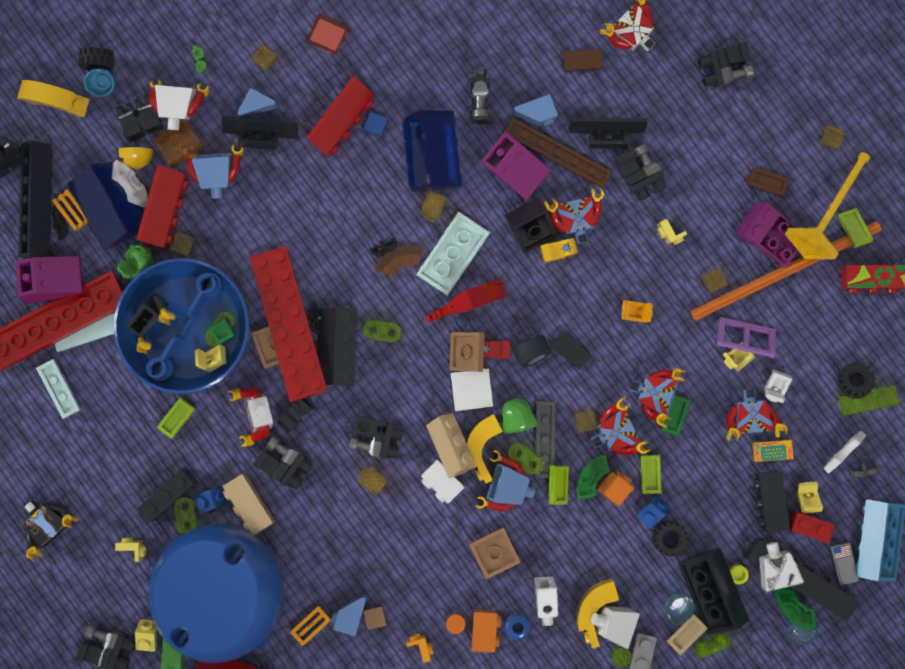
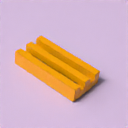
M66 189L63 194L58 195L57 198L52 200L74 231H78L91 221V218L70 190ZM67 196L69 197V199L72 201V203L75 205V207L78 209V211L81 213V215L84 217L85 220L82 221V220L80 219V217L77 215V213L74 211V209L71 207V205H70V204L68 203V201L65 199ZM60 201L64 203V205L67 207V209L79 223L78 225L75 224V222L72 220V218L60 204Z
M318 605L290 633L303 647L332 618ZM317 612L320 613V615L316 617L299 634L296 633V631L299 628H301L311 617H313ZM321 618H324L325 621L322 622V623H321L312 633H310L304 640L301 638V637H302L309 629H311Z

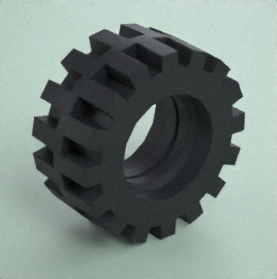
M87 47L79 50V67L83 70L91 71L93 68H104L109 71L114 69V52L112 50L103 49V47Z
M850 363L839 374L837 380L839 382L838 388L841 387L840 391L842 393L845 392L846 397L851 396V399L856 397L861 399L867 396L874 388L876 377L873 375L875 373L870 371L869 366L865 367L864 363ZM851 374L860 375L864 380V385L860 388L853 386L849 382V376Z
M675 521L661 522L653 532V544L660 553L669 557H675L687 549L689 535L681 524ZM667 531H675L678 534L676 545L669 547L664 544L663 536Z

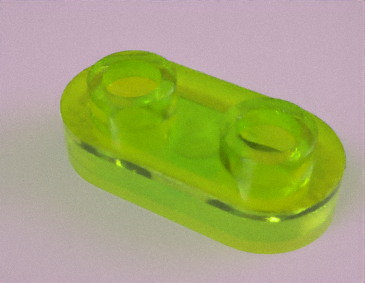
M222 312L216 317L211 326L222 321L224 318H228L230 320L229 325L233 329L236 324V318L230 312ZM208 329L205 334V341L209 346L216 347L217 343Z
M369 320L363 327L364 335L369 339L393 343L401 337V329L394 323ZM372 326L377 328L375 333H370ZM391 329L396 332L393 337H390L388 334Z
M520 443L510 446L508 450L509 458L517 461L528 474H538L542 471L543 460L532 450ZM518 450L522 451V455L520 457L517 455ZM533 461L537 463L536 468L532 467Z
M190 497L179 498L174 504L177 531L182 535L189 530L197 528V518L194 501ZM183 503L188 504L187 510L183 509ZM186 522L191 524L190 529L185 527Z
M720 633L715 635L714 639L709 642L702 641L696 644L694 652L697 658H704L729 647L733 642L730 635Z

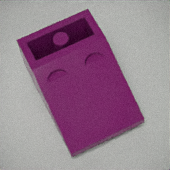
M506 132L501 135L481 160L482 165L526 201L551 172L548 167Z
M756 202L735 232L749 245L787 268L798 252L785 235L788 228L797 227L767 202Z
M79 256L33 257L15 261L18 298L27 304L83 293L81 260Z

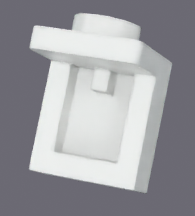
M773 370L764 388L765 396L772 402L784 403V395L792 381V376Z

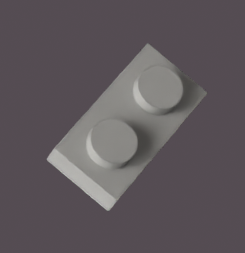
M637 632L629 669H650L657 640L656 636Z

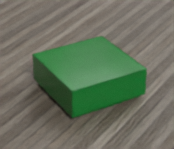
M226 318L208 328L217 345L235 336Z

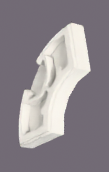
M116 160L113 163L112 179L124 188L128 202L145 208L148 196L144 185L139 182L135 176L136 173L130 167Z
M862 431L855 434L824 466V470L830 473L861 444L866 435Z

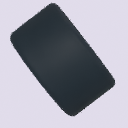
M537 335L519 344L513 352L520 366L528 367L546 358L551 353V349L544 336Z

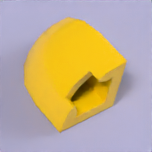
M142 147L119 148V157L123 158L124 164L132 170H136L149 164L154 150Z

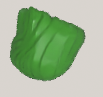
M132 244L129 246V249L126 251V260L121 259L117 266V270L124 279H134L143 270L154 265L150 248L143 244Z
M515 398L508 400L504 404L502 409L503 432L510 434L533 429L538 425L532 409L525 399Z

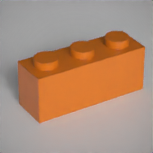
M617 471L616 474L610 472L597 490L613 503L620 506L634 487L630 485L632 481Z

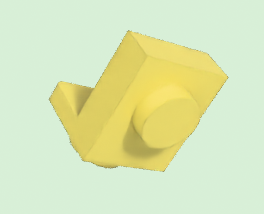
M667 219L657 224L659 227L657 232L662 239H665L667 245L672 242L674 245H677L684 241L683 237L687 235L686 231L675 235Z
M736 349L731 350L728 354L726 352L723 354L726 358L723 362L730 370L734 368L737 372L756 358L753 353Z
M219 344L207 352L200 349L195 350L196 366L210 373L226 364L225 347Z
M816 481L798 484L796 497L803 514L822 512L823 505L817 492L818 483Z
M133 537L121 538V541L115 543V551L135 550V562L142 561L143 557L146 556V546L143 545V540H133Z
M141 619L135 631L136 650L155 652L157 648V628L153 620Z

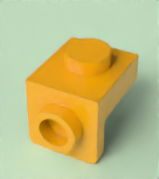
M623 301L621 320L651 322L653 304Z
M417 633L409 636L410 639L406 641L407 647L418 644L423 663L431 661V655L434 654L432 644L427 642L426 635Z

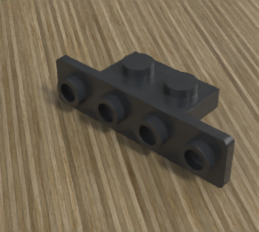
M222 116L221 119L223 133L239 134L238 147L277 150L279 138L298 139L299 136L298 122Z
M571 118L569 130L570 133H588L589 148H628V133H645L647 118Z

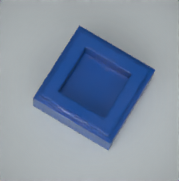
M370 112L363 130L382 137L388 118Z

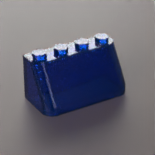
M419 110L405 117L403 121V134L408 182L412 192L462 187L454 111Z
M114 162L90 164L67 183L103 251L111 249L137 235L144 215L143 208L128 202L124 188L112 179Z

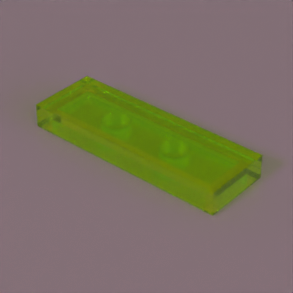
M895 385L872 389L867 396L861 399L857 397L851 399V396L846 397L845 395L837 397L841 416L899 404Z

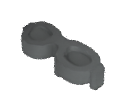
M862 463L863 471L849 469L850 476L864 477L878 473L879 466L876 464L875 467L866 470L865 463Z

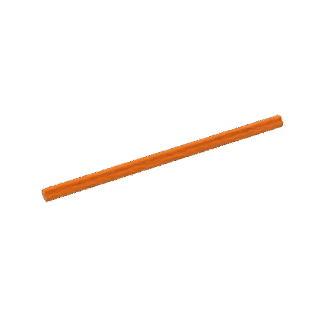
M877 221L867 225L871 235L882 230L881 225ZM847 235L831 243L837 252L852 246ZM804 257L794 260L789 263L787 268L782 266L691 310V316L697 321L823 259H804Z

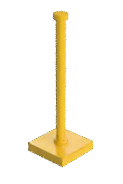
M861 152L858 155V161L817 228H788L785 235L804 259H836L839 254L823 232L862 167L870 160V156L867 153Z

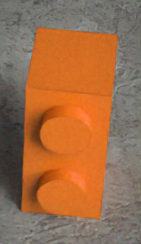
M474 609L472 651L495 653V647H499L500 635H496V629L500 628L501 616H497V610Z

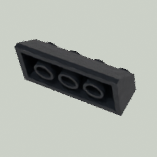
M319 308V317H323V320L319 321V327L323 333L318 334L317 353L326 385L355 386L358 315L356 308Z
M721 548L707 550L678 562L701 622L708 628L705 631L706 634L738 630L750 621Z

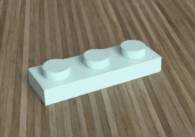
M52 359L36 368L62 419L82 410L56 359Z

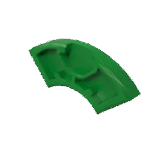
M606 454L592 459L582 469L576 484L577 500L596 496L597 483L604 475L610 473Z
M780 588L774 590L775 599L780 610L790 621L807 630L814 631L816 629L815 610L807 608L798 600L795 589Z

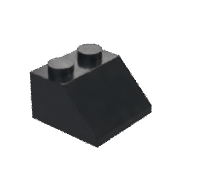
M538 197L504 215L510 230L524 254L558 237L549 213Z

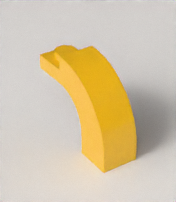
M22 80L17 99L25 102L53 107L79 117H85L89 99L74 94L72 91L31 80Z
M494 414L480 421L473 428L467 440V446L476 464L475 467L478 468L475 472L479 480H484L486 484L492 481V478L483 462L482 449L487 440L503 432Z
M612 578L601 581L589 588L582 596L577 608L576 622L579 632L587 631L583 632L586 644L590 643L592 649L600 647L595 627L591 624L592 615L603 605L619 600Z

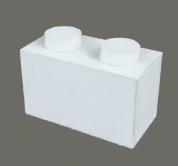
M438 459L421 475L423 478L421 482L428 489L432 487L437 492L435 496L442 503L444 501L449 503L465 488L456 477L448 478L443 464Z

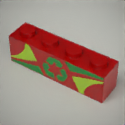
M846 265L841 267V290H848V293H860V290H867V293H879V290H886V293H898V289H905V265Z

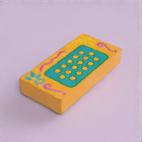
M790 439L752 443L754 462L793 459L792 440Z

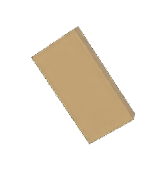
M693 614L667 642L682 656L708 628Z

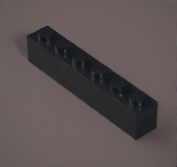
M36 141L21 143L19 258L50 257L51 178L53 174L51 170L52 144Z
M754 538L743 558L760 568L759 558L769 555L766 544L771 542L764 538H761V540ZM795 558L794 561L803 579V583L790 587L848 622L860 602L854 598L855 594L847 589L843 591L838 589L839 584L829 578L825 581L820 578L822 575L820 572L813 568L810 571L804 568L805 563Z

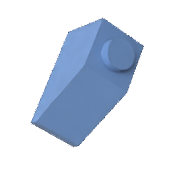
M550 94L516 106L513 110L514 115L538 126L544 124V127L554 124V120L558 117Z
M363 594L340 607L338 613L334 612L331 621L334 624L333 630L356 636L367 595Z

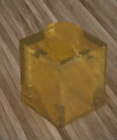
M429 190L420 211L424 215L423 219L434 222V220L439 221L447 202V197Z
M372 465L369 468L364 467L358 474L360 477L358 482L374 496L388 482V479Z

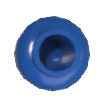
M513 612L505 620V630L511 638L516 640L523 639L530 631V622L523 613Z

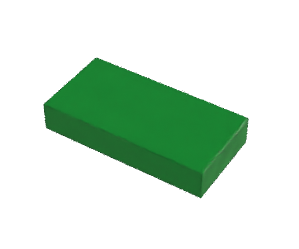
M675 395L668 414L671 420L666 419L664 425L667 428L661 426L660 430L679 436L691 400Z

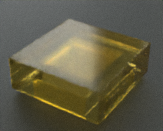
M262 44L251 60L267 72L278 56Z
M826 125L819 144L838 150L845 131Z
M176 232L170 250L190 256L195 238Z
M720 268L701 276L709 293L728 285Z
M594 410L574 413L578 433L597 429Z

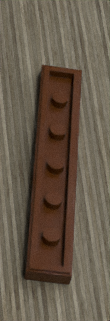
M513 117L504 131L524 147L599 188H604L612 174V171Z

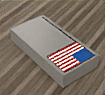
M850 543L830 546L838 584L844 585L859 581L858 577H856L857 571Z

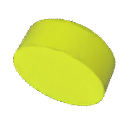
M735 564L730 567L729 570L735 584H743L748 580L749 573L744 566Z

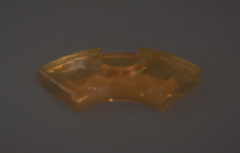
M415 246L397 248L383 256L374 270L393 277L395 272L402 267H417L424 249Z

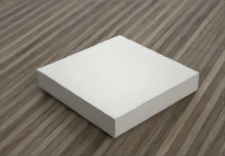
M489 368L483 369V372L463 371L451 373L455 411L493 407Z

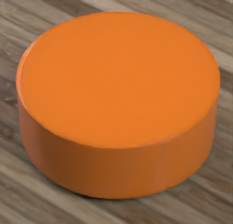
M457 613L451 614L446 621L448 631L453 634L461 633L465 629L464 617Z

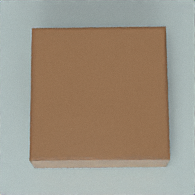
M383 606L363 610L367 630L387 625Z

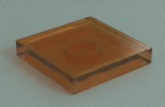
M184 119L179 123V130L168 129L153 139L171 168H174L204 147L189 123Z

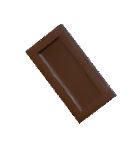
M601 49L563 52L564 72L600 70L603 68Z
M753 166L746 185L783 197L790 178Z

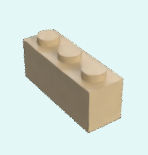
M453 413L439 416L426 425L448 478L462 475L476 466Z
M246 473L239 475L222 486L224 488V496L234 504V512L244 520L243 526L246 531L255 535L275 522Z

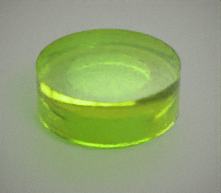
M619 646L612 651L611 659L616 666L625 667L631 661V654L628 649Z

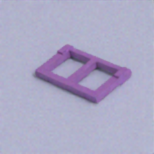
M719 317L716 346L768 356L769 358L775 357L776 329ZM725 325L744 329L743 345L724 341ZM750 330L769 334L768 350L749 346Z

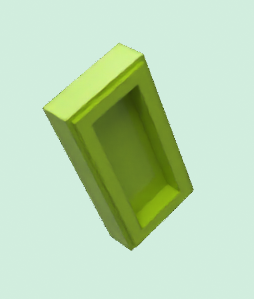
M857 208L838 214V219L854 248L873 242V237Z
M180 397L156 428L170 439H173L196 408Z
M640 455L641 494H661L660 455Z
M550 465L549 504L551 505L568 504L569 466Z

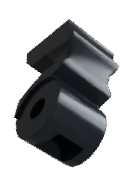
M306 399L295 401L277 423L289 433L301 422L302 416L309 414L315 408Z

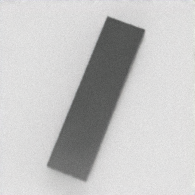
M536 401V420L538 425L536 426L535 478H549L550 465H555L556 401Z

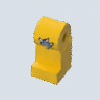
M574 238L540 246L544 264L578 254Z

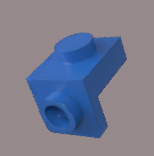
M221 485L193 496L199 514L228 503Z
M655 494L650 502L637 513L636 517L651 529L666 516L669 506L664 499L659 498Z

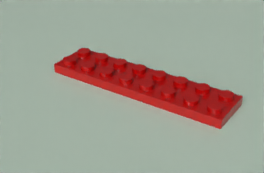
M283 246L250 256L290 402L328 392L287 247Z
M110 271L83 285V293L58 298L0 328V372L115 313L123 293L115 272Z

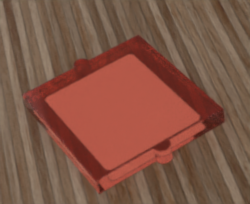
M318 14L314 25L311 26V32L306 42L333 55H337L341 45L345 43L344 38L349 27Z

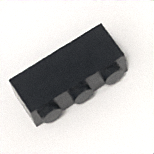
M186 468L181 469L140 505L137 510L149 523H152L198 482Z
M782 471L755 473L753 487L755 490L757 489L758 497L755 498V503L760 511V516L758 517L759 527L765 532L790 530Z

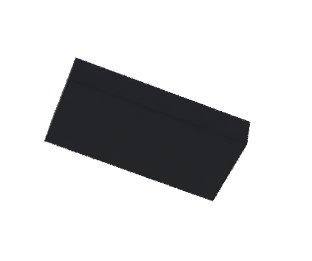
M564 331L550 345L578 370L592 356Z

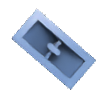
M250 88L238 110V114L242 118H248L277 109L278 106L273 99Z

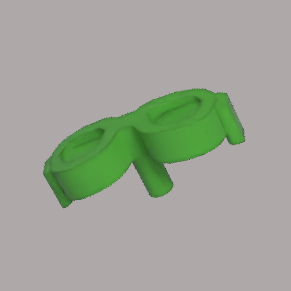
M194 45L192 46V51L197 61L196 70L199 74H203L207 70V64L202 61L205 53L201 48Z

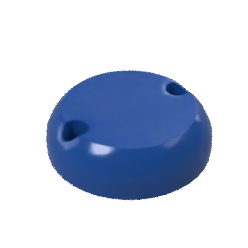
M171 259L159 262L143 270L128 284L120 297L115 311L114 336L122 360L129 370L145 384L169 393L190 394L217 385L237 368L247 351L250 341V312L241 290L223 271L198 260ZM210 279L208 285L204 288V282ZM153 293L162 295L169 303L168 312L175 314V319H170V325L158 319L146 332V339L144 341L151 343V348L145 354L136 350L138 341L136 340L135 333L128 329L126 325L141 305ZM226 318L235 336L220 344L225 347L226 364L209 373L196 366L195 350L200 349L207 352L217 346L208 328ZM161 363V365L155 373L156 364Z
M212 524L200 526L183 533L163 550L151 573L148 598L155 626L172 648L196 661L219 663L235 660L247 655L267 639L278 622L282 610L284 589L280 568L276 559L260 539L236 526ZM243 550H244V555H243V557L241 558L240 555H241V553H242Z

